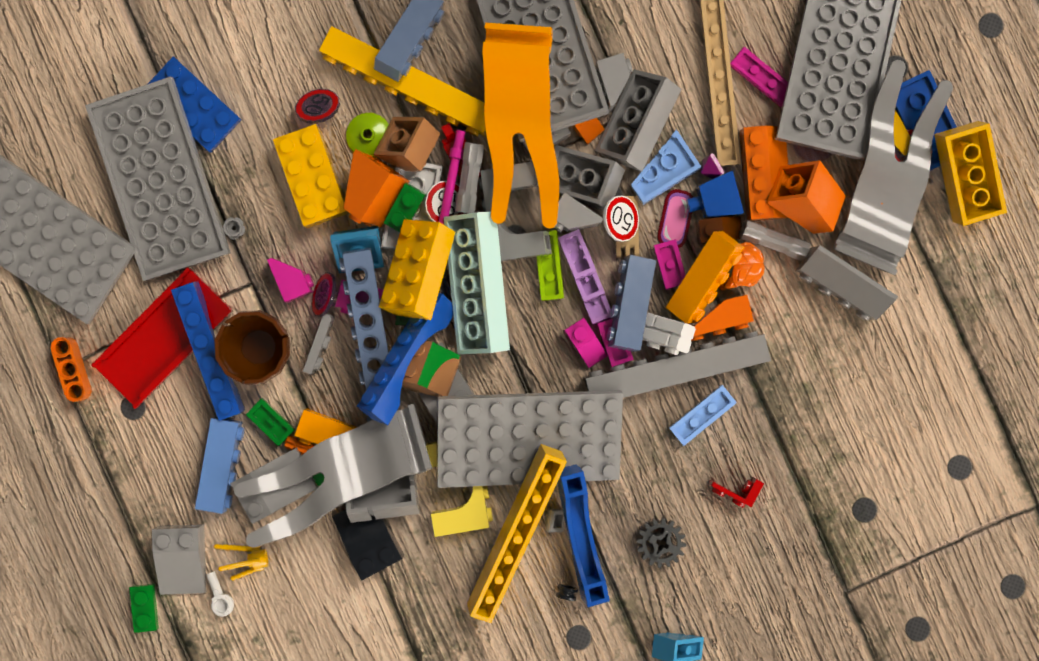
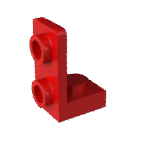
M752 477L751 481L747 480L742 488L744 494L740 496L712 480L708 483L713 487L712 492L722 497L725 494L733 497L731 502L744 508L745 504L752 508L764 485L762 481Z

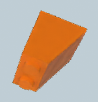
M355 149L343 209L350 213L349 218L359 224L364 223L369 227H372V225L382 227L404 184L410 181L377 157Z
M818 160L780 166L767 203L811 233L817 234L834 231L846 195L822 162Z

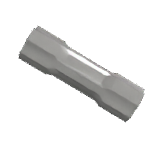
M465 142L461 179L455 211L474 213L480 165L484 152V145Z
M749 220L743 222L739 231L740 239L760 244L801 261L806 259L810 250L811 243L787 236Z

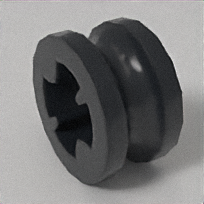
M558 584L560 591L556 593V597L568 601H576L575 593L578 592V588Z

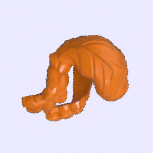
M751 242L741 243L744 246L741 252L742 257L733 266L731 277H728L722 285L720 284L718 287L720 290L732 289L738 286L752 287L763 276L765 269L763 254Z

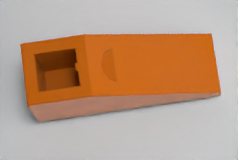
M748 295L719 302L700 321L693 325L696 330L691 341L703 339L704 334L712 332L713 336L727 333L726 328L733 326L735 330L749 327L748 323L753 322L754 319Z

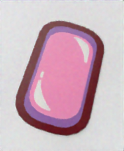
M674 189L667 194L658 230V240L660 243L676 239L678 248L685 244L693 213L689 212L686 199L693 198L691 193Z

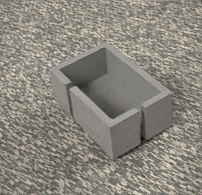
M406 475L378 490L346 502V513L350 522L372 520L371 516L373 515L376 519L420 514L416 475Z

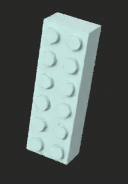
M491 212L444 217V225L455 231L448 258L457 354H482L510 350L497 223L492 221Z

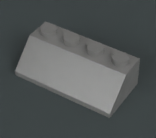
M634 69L595 152L626 167L642 172L681 92V88L667 77Z
M821 245L811 247L806 259L801 261L795 270L800 273L799 277L809 284L814 282L819 286L818 290L827 296L832 294L837 297V302L847 309L852 307L858 311L856 315L865 321L869 319L877 320L898 298L897 295Z

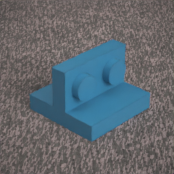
M378 226L337 231L330 235L339 274L346 273L341 272L339 258H343V252L370 247L374 269L384 267ZM356 268L352 272L361 271L362 269Z

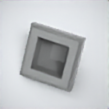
M549 509L544 517L546 532H563L565 522L563 509Z

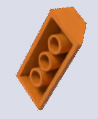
M778 126L744 127L739 131L746 220L749 221L788 218L767 203L780 166L788 165L787 142L775 140Z

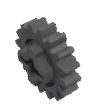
M661 517L660 522L652 518V525L645 522L646 530L639 529L638 531L642 538H636L637 543L642 544L637 548L638 552L644 551L641 556L642 559L649 558L648 563L651 566L654 562H657L658 568H661L662 563L670 567L671 560L678 563L679 561L676 556H683L684 553L680 549L687 545L681 541V539L686 537L685 534L678 533L681 527L679 525L673 527V520H670L667 524L664 517ZM657 528H662L661 531H659V532H656V533H653V532H652L653 530H655V529H657ZM672 532L676 537V545L670 539ZM664 537L666 545H660V547H658L659 545L656 542L657 539L662 540ZM646 540L652 544L651 553L647 550ZM667 552H670V553H671V554H669L668 556L661 557V555L664 554V553H667Z

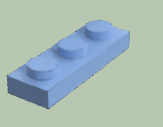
M720 385L672 424L669 429L680 443L685 446L737 402L726 388Z

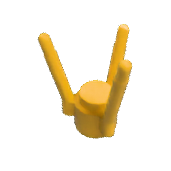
M214 545L215 549L251 552V554H247V561L228 564L218 568L219 571L249 565L250 569L231 576L230 580L244 577L256 571H262L264 567L269 566L267 550L261 549L260 546L253 548L238 545Z

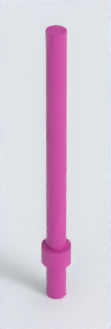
M456 130L453 148H450L449 157H451L439 216V222L443 225L444 217L449 216L459 162L463 159L464 150H462L465 131Z

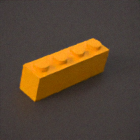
M714 231L665 308L686 324L700 321L705 314L704 309L707 304L711 303L717 296L716 290L720 284L722 285L730 275L728 273L729 270L741 259V252L744 246L725 232Z
M304 409L294 436L299 437V442L312 445V443L319 444L326 439L357 427L316 411Z

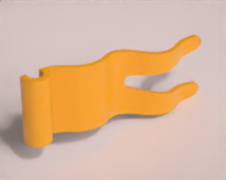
M485 22L486 39L483 42L482 50L485 87L484 119L494 175L491 219L497 224H502L506 219L514 174L513 135L519 133L525 138L535 168L540 193L542 224L544 227L551 229L557 225L560 191L559 171L550 120L549 54L552 48V27Z

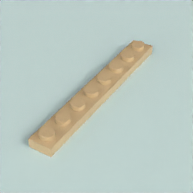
M699 0L716 158L721 167L740 165L741 158L724 0Z

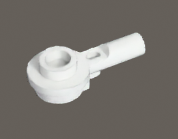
M215 571L206 574L214 595L211 602L212 611L221 617L229 615L234 609L232 597L222 592Z

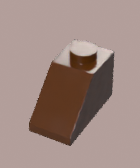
M741 216L702 219L695 222L698 244H706L714 231H723L734 240H741L739 238V231L742 227Z

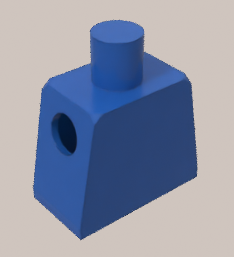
M733 171L696 188L698 196L686 199L689 212L702 210L704 219L738 216L744 213Z

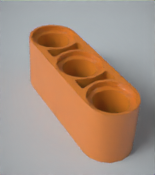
M58 337L54 339L51 343V352L65 397L72 402L88 399L92 392L78 343L71 337ZM64 341L68 344V351L66 353H63L61 350V344ZM70 363L75 367L73 375H70L67 370ZM76 385L82 389L80 397H77L74 393Z

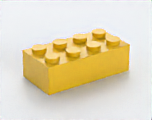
M976 121L934 134L952 222L965 226L1007 213L990 123Z
M317 124L272 139L304 227L310 228L349 214V212L343 209L345 197L322 132Z
M403 220L379 308L396 316L431 320L455 231L440 222Z

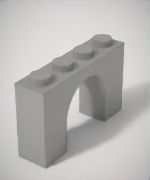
M533 161L514 165L511 193L521 189L539 187ZM493 168L481 170V177H479V185L484 192V199L482 200L484 212H491ZM504 222L497 224L501 262L552 254L549 231L516 234L508 229Z

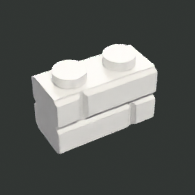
M648 313L643 340L647 341L646 346L659 350L660 346L666 347L665 352L678 355L679 351L688 353L692 343L691 339H693L696 329L689 324Z

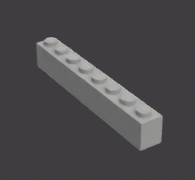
M757 331L745 333L743 339L736 340L735 336L721 339L722 344L714 346L713 342L699 345L700 349L691 351L690 347L688 353L679 351L678 355L669 357L668 353L655 356V361L647 362L645 358L633 361L634 366L625 368L624 364L611 367V372L603 373L602 369L589 372V377L585 378L588 391L621 390L623 398L769 362L771 358L765 334L758 335Z

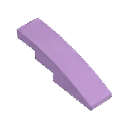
M578 229L558 237L592 325L611 319V308L580 230Z

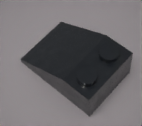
M346 509L332 516L349 558L361 581L403 559L404 553L385 518L376 519L373 515L371 516L372 520L351 523Z

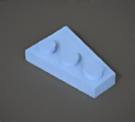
M677 129L631 184L632 189L643 205L701 169L700 163Z

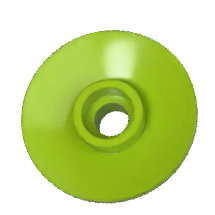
M362 113L356 116L347 127L346 140L348 146L353 152L357 149L374 156L373 154L389 124L383 117L375 113ZM365 131H372V136L370 138H365Z

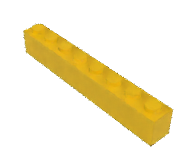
M333 26L330 27L319 49V52L324 56V61L335 65L337 62L344 66L343 70L354 76L356 73L365 76L363 80L374 86L379 83L385 86L384 90L394 96L399 93L405 96L404 100L414 106H417L419 103L426 107V112L437 116L439 113L446 117V122L456 127L458 124L467 127L466 132L476 137L479 134L485 136L484 102L414 67H411L407 76L402 75L399 82L374 69L375 57L380 50Z
M540 444L469 597L467 606L470 617L492 623L567 463L562 451Z

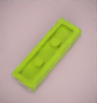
M557 230L549 231L552 254L537 256L541 301L565 298Z

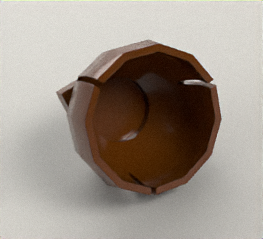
M261 310L240 311L221 325L214 340L215 359L224 373L230 378L245 385L265 384L282 372L290 356L289 334L277 318Z

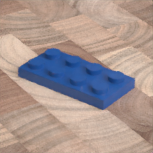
M173 56L148 84L168 77L174 78L192 136L211 153L242 119Z
M930 70L901 84L895 110L907 130H914L921 113L937 88ZM947 105L941 114L934 134L957 127ZM933 136L930 171L941 166L935 136Z

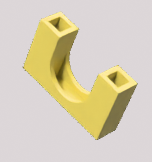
M437 442L425 443L432 467H437ZM473 486L470 498L461 506L432 511L431 518L434 536L438 537L489 528V522L493 521L491 507L487 508L485 499H489L488 486Z

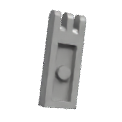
M323 315L303 372L315 374V371H320L324 360L321 358L323 349L327 350L331 341V337L328 335L334 322L333 315Z

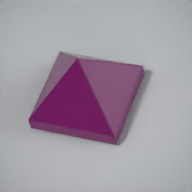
M713 153L702 160L701 174L715 179L724 173L723 168Z

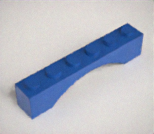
M192 282L172 289V295L218 420L220 421L242 413L245 407L233 379L224 373L215 359V335L199 282Z
M438 293L431 320L410 317L356 406L372 420L389 425L400 406L403 379L413 356L429 337L447 328L453 318L452 302L444 294Z
M577 464L564 467L557 485L580 596L587 607H592L609 602L610 599L592 534L584 471Z

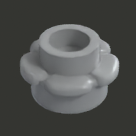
M238 217L226 219L223 225L224 234L228 235L230 239H238L239 236L245 233L244 222Z

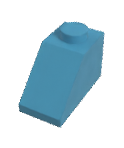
M677 633L654 634L652 657L663 661L702 660L704 637Z

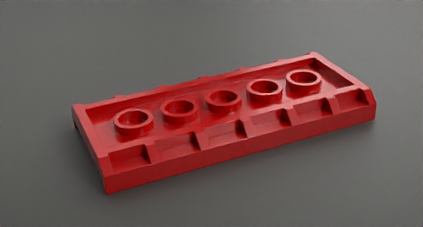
M187 268L91 364L133 405L134 409L138 408L193 352L172 295V289L192 282H199L207 304L213 331L233 312L231 307L191 268Z

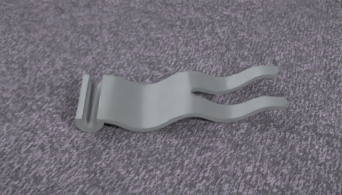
M895 60L891 63L874 102L870 119L866 159L853 193L845 226L840 230L833 248L840 253L892 275H896L897 264L904 257L908 248L914 218L929 178L934 132L953 90V85L950 81L943 80L939 82L914 127L905 161H897L894 145V115L906 69L905 63L901 60Z
M415 404L408 405V408L397 410L389 425L371 420L355 429L320 442L296 461L278 471L238 483L234 488V493L237 497L243 498L285 489L297 485L318 473H322L325 477L324 482L297 508L285 516L249 533L246 537L247 545L255 548L292 536L313 525L331 510L348 501L378 490L406 475H416L432 469Z

